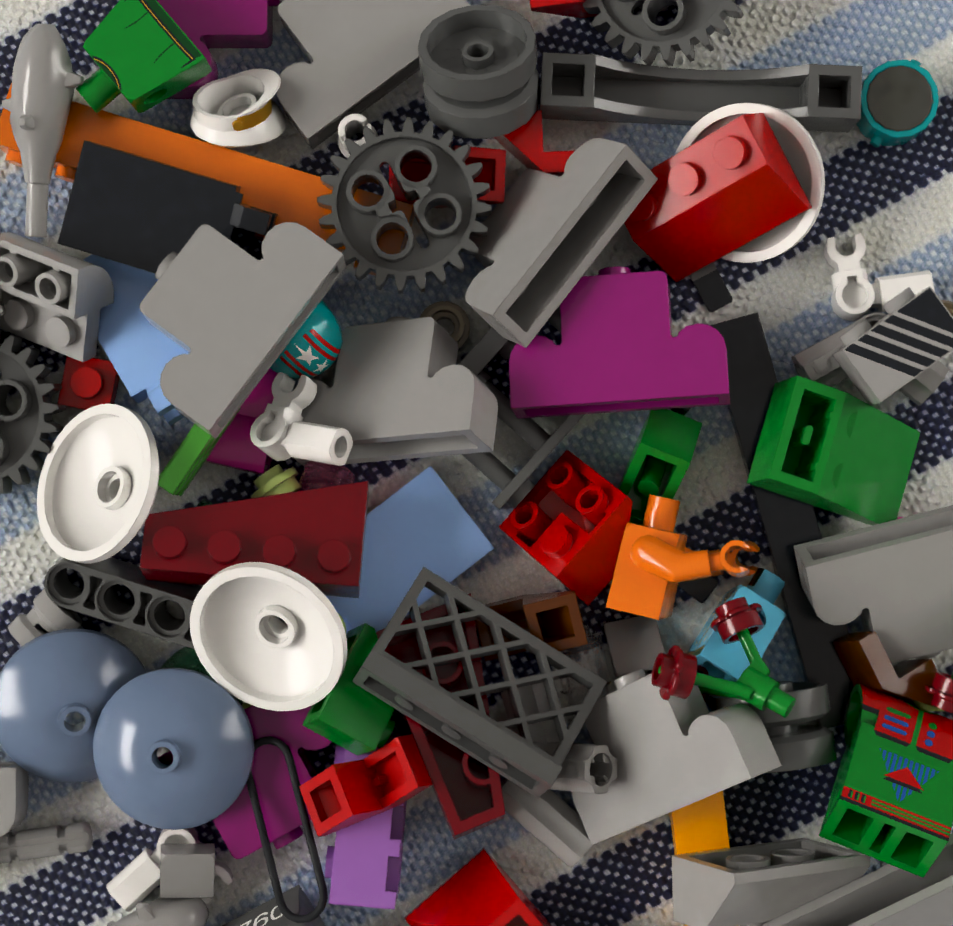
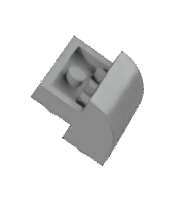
M0 233V290L2 291L1 301L6 311L5 314L0 316V329L81 362L96 357L100 310L114 303L113 283L108 272L100 266L15 233Z

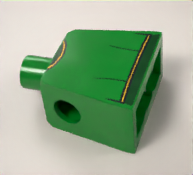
M120 0L84 42L83 48L100 68L88 77L82 85L78 86L76 90L96 113L100 112L121 93L138 113H142L207 76L213 70L204 55L157 0Z

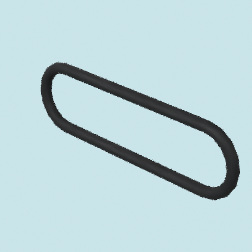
M272 736L261 737L254 741V752L262 745L271 744L277 746L284 754L319 888L318 905L312 912L306 915H298L287 908L251 771L246 784L275 900L280 912L288 920L296 923H309L318 918L323 912L328 897L327 886L309 816L299 786H301L289 746L281 739Z

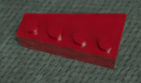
M369 481L149 514L144 526L139 568L146 580L205 585L213 575L231 565L245 562H263L282 566L300 574L326 596L359 598Z
M443 604L420 615L422 621L448 616L446 605ZM457 607L458 614L465 613V611ZM411 618L402 621L401 625L412 623ZM475 620L461 623L468 650L479 648ZM451 625L425 630L432 658L458 652ZM384 629L376 632L378 639L383 633ZM415 632L392 637L384 650L403 663L422 660ZM481 657L471 659L478 686H485ZM461 661L435 667L439 686L451 693L468 689ZM425 669L417 670V672L426 677ZM483 695L481 697L485 712L490 717L487 695ZM471 698L463 700L473 706ZM402 713L409 732L413 734L433 783L432 788L454 840L504 819L506 813L499 773Z

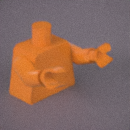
M649 494L643 524L627 522L606 608L656 620L671 617L679 582L723 575L724 571L734 577L750 576L756 573L758 567L741 564L738 560V552L740 550L759 552L760 548L752 541L732 540L726 543L721 551L720 549L708 551V549L699 551L686 547L687 535L674 532L680 501Z

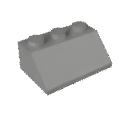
M806 838L672 855L673 921L688 926H761L862 877L870 867V856Z

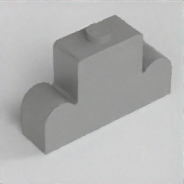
M284 0L278 5V13L282 24L311 62L310 64L306 62L294 63L287 66L279 75L281 84L276 94L286 116L313 150L338 131L340 121L345 116L361 114L419 71L418 44L423 30L435 18L450 10L470 6L467 0Z
M594 138L579 146L567 160L564 174L560 177L531 168L526 169L504 195V203L497 204L492 210L491 215H488L482 223L488 228L487 236H472L470 238L479 248L478 255L474 257L485 269L480 271L468 286L465 295L466 302L503 338L527 348L658 178L627 144L604 138Z
M284 222L275 225L266 233L262 241L261 253L263 258L261 260L251 256L210 225H201L179 253L173 251L161 262L155 273V278L158 281L140 303V311L149 323L189 352V354L173 357L165 365L160 378L163 395L179 413L215 439L346 269L344 255L305 226L296 222Z
M391 317L386 322L349 326L343 329V344L337 358L334 384L330 388L320 380H312L317 384V393L311 404L304 408L301 413L303 422L340 427L348 430L352 436L353 446L346 464L493 452L498 402L494 393L474 373L463 365H456L458 343L432 317L414 319ZM292 457L305 468L331 466V464Z
M953 505L794 545L801 586L815 613L825 623L845 625L854 621L861 614L864 632L876 631L891 664L913 658L929 659L937 656L941 651L953 648Z
M644 669L631 672L614 680L617 690L596 701L585 721V725L593 744L608 745L611 755L617 758V778L610 784L608 793L571 792L591 845L782 766L757 712L749 706L740 703L709 712L697 685L693 686L690 695L686 699L670 696L669 700H663L659 693L660 687L652 685V674L646 676Z
M953 833L950 834L948 843L924 878L887 864L761 926H953Z

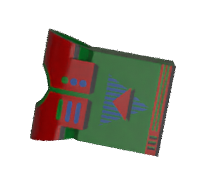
M856 684L850 694L845 716L844 734L847 747L840 763L819 836L924 878L948 843L953 824V720L933 712L920 710L908 702L864 685Z

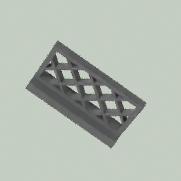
M425 567L422 568L352 681L537 798L553 786L563 768L561 765L607 683L603 678ZM424 586L444 598L448 616L422 621L416 599ZM457 607L465 611V613L458 614ZM409 612L412 623L401 625ZM479 620L490 628L494 645L468 650L461 623ZM451 625L458 652L432 658L425 630ZM415 632L422 660L403 663L384 650L392 637ZM503 636L510 639L511 641L504 642ZM524 648L535 655L540 674L515 679L507 652ZM497 654L504 682L479 687L471 659ZM461 661L468 689L451 693L439 686L435 667ZM549 664L558 670L551 671ZM425 669L426 677L417 672V670ZM570 677L588 688L581 704L561 708L553 680ZM543 683L551 711L525 716L518 688ZM507 690L515 719L497 722L486 715L481 696ZM471 698L473 706L463 700ZM574 715L567 727L564 717ZM554 720L560 742L552 756L533 744L528 727L529 724ZM518 727L520 736L510 729Z

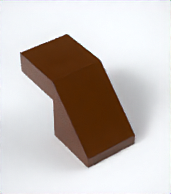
M575 591L521 595L485 604L558 651L588 644ZM475 620L481 647L494 645L489 626L479 620ZM503 636L504 642L511 641L510 639ZM523 648V649L508 651L507 653H508V656H509V655H513V654L525 652V651H527V650ZM494 654L484 656L485 661L497 659L498 656Z
M876 631L848 633L833 642L853 686L856 684L864 685L908 702L920 710L944 711L930 704L934 694H930L925 690L926 684L931 686L937 671L932 659L905 660L892 666Z

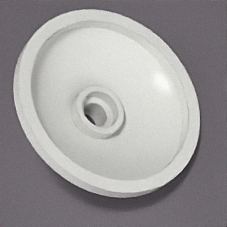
M737 103L708 113L686 133L675 153H679L741 115L764 113L812 208L722 257L724 260L733 262L753 263L777 257L793 248L814 225L824 198L825 172L823 162L811 135L804 126L788 113L760 103Z
M109 403L90 407L74 417L63 428L52 444L51 451L46 456L39 478L37 513L40 528L46 542L61 557L84 564L106 560L121 551L136 536L148 518L158 490L159 456L152 430L137 412Z
M239 563L224 568L213 575L194 599L190 613V635L195 652L209 675L231 695L245 703L272 711L304 709L325 698L342 676L348 651L347 638L342 621L329 599L314 584L300 574L270 563Z

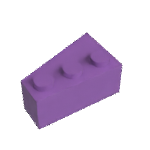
M392 731L389 739L384 745H386L398 736H405L411 734L406 732ZM336 744L334 764L362 760L380 748L376 747L374 751L357 756ZM407 801L395 808L336 831L335 846H328L325 864V878H331L329 904L395 910L400 889Z

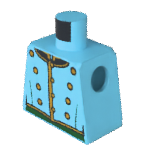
M758 568L747 587L738 585L726 592L716 608L740 597H745L749 606L753 603L761 605L762 610L758 613L764 627L751 637L762 658L785 617V613L773 605L783 590L785 582L774 573ZM714 610L687 653L695 655L697 657V665L706 668L710 676L736 682L750 663L740 641L724 644L719 632H715L711 628V623L717 618Z

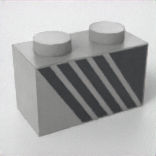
M930 286L917 294H914L911 288L908 287L883 305L888 315L871 326L865 318L839 337L845 346L832 355L869 405L881 403L953 351V316Z

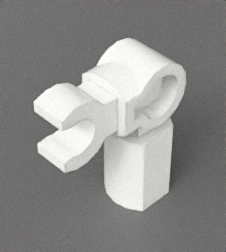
M861 233L853 236V254L848 256L839 254L834 237L828 238L825 242L824 257L827 263L835 268V273L831 275L834 292L831 297V306L833 312L839 318L854 321L864 316L870 308L876 307L879 312H886L883 305L908 287L911 288L914 294L929 286L935 292L930 270L877 277L874 283L870 284L866 269L860 266V260L866 250L865 239Z
M279 372L272 383V394L274 396L272 404H267L265 412L256 418L251 426L250 438L253 444L276 461H285L294 457L296 459L336 466L345 465L353 446L352 436L349 431L340 427L303 422L302 410L314 400L317 393V384L308 376L301 375L297 387L293 390L295 381L287 374Z
M194 827L179 830L163 829L154 851L148 848L145 849L106 884L109 894L124 910L131 911L136 907V904L140 903L160 885L161 844L201 843L198 840V834ZM215 860V875L219 876L226 885H229L233 880L231 869L225 863ZM201 898L206 904L212 900V898Z

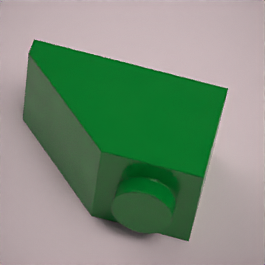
M669 409L650 410L618 486V489L633 501L630 523L643 524L649 494L669 499L674 498L691 463L702 427L701 422Z
M366 623L348 631L346 635L347 661L342 676L325 698L311 706L302 724L357 756L374 751L376 747H383L395 726V720L391 718L395 708L352 682L378 641L375 628Z

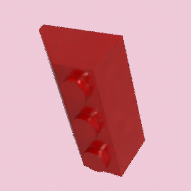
M764 113L744 114L650 169L658 180L624 224L633 241L675 282H678L811 209L812 206Z

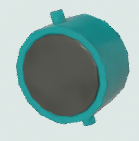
M917 60L887 61L873 69L863 81L861 119L856 125L860 132L871 140L870 144L872 146L903 145L917 137L935 117L939 104L938 88L930 73L920 67L921 63Z

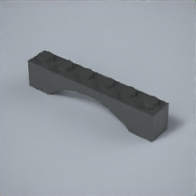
M543 52L539 110H542V119L693 126L705 115L718 108L737 103H760L788 113L804 126L807 131L849 133L861 119L863 66L805 64L753 70H696L643 65L594 54Z

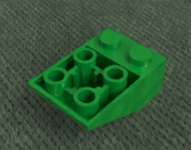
M797 375L775 383L747 483L872 526L896 520L920 432L847 392Z

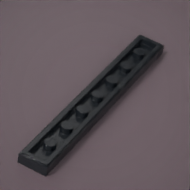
M758 312L710 325L723 336L727 348L730 405L727 406L747 476L750 473L775 383H778ZM750 484L775 575L785 582V586L781 591V597L805 681L825 682L828 685L831 710L820 719H817V724L826 728L845 724L849 697L854 686L838 656L833 642L849 633L847 624L831 625L825 623L817 616L801 586L794 545L822 539L813 505Z

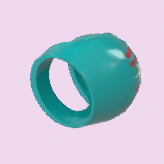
M323 299L270 367L276 373H285L292 379H300L301 375L312 378L329 369L338 358L343 344L342 330L338 319Z

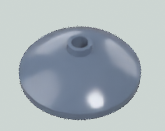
M62 629L43 634L31 640L14 653L0 672L1 746L16 764L37 777L60 783H78L97 779L98 775L93 758V738L98 718L108 700L117 690L135 677L146 673L143 664L125 644L107 634L94 630ZM77 711L85 717L81 723L71 725L64 720L66 715Z
M162 668L135 677L117 690L108 700L95 727L93 758L98 778L104 790L124 813L152 827L169 830L188 829L215 819L239 797L252 770L254 737L248 716L238 699L219 685L212 677L185 668ZM159 747H166L172 752V764H163L159 761L157 757V749Z

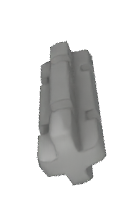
M88 822L68 824V826H65V829H62L61 825L21 830L15 836H13L12 832H8L0 837V864L12 862V860H15V857H18L19 861L59 856L65 850L69 854L86 852L93 845L91 826Z

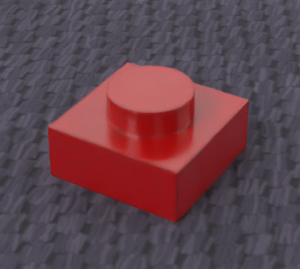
M67 356L61 382L62 389L59 392L57 403L82 410L99 404H115L120 377L111 361L91 358L81 362Z

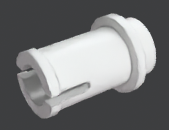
M360 114L345 116L338 126V147L347 159L350 156L344 142L347 138L350 139L355 134H363V127L368 126L378 137L375 128L367 122L365 116ZM364 137L358 141H354L359 146L366 143Z

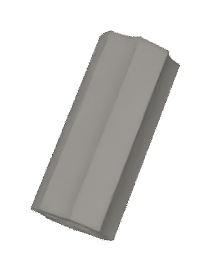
M507 778L502 780L501 788L505 811L567 866L572 868L593 846L590 843L579 814L550 789L537 798L526 790L518 788Z

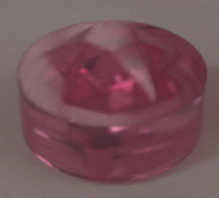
M310 461L304 465L299 484L303 490L354 483L355 477L343 465L336 466Z

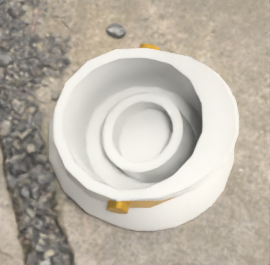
M258 68L213 80L203 85L193 95L191 129L197 137L208 143L228 148L251 147L276 139L286 129V119L277 104L272 101V97L280 88V76L273 70Z

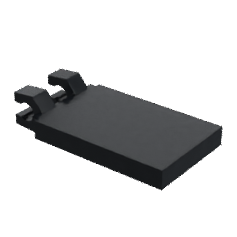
M84 140L57 244L156 273L165 257L173 251L179 253L195 231L203 224L210 225L231 240L235 226L266 235L275 226L278 214L242 204L244 194L239 193L241 186Z

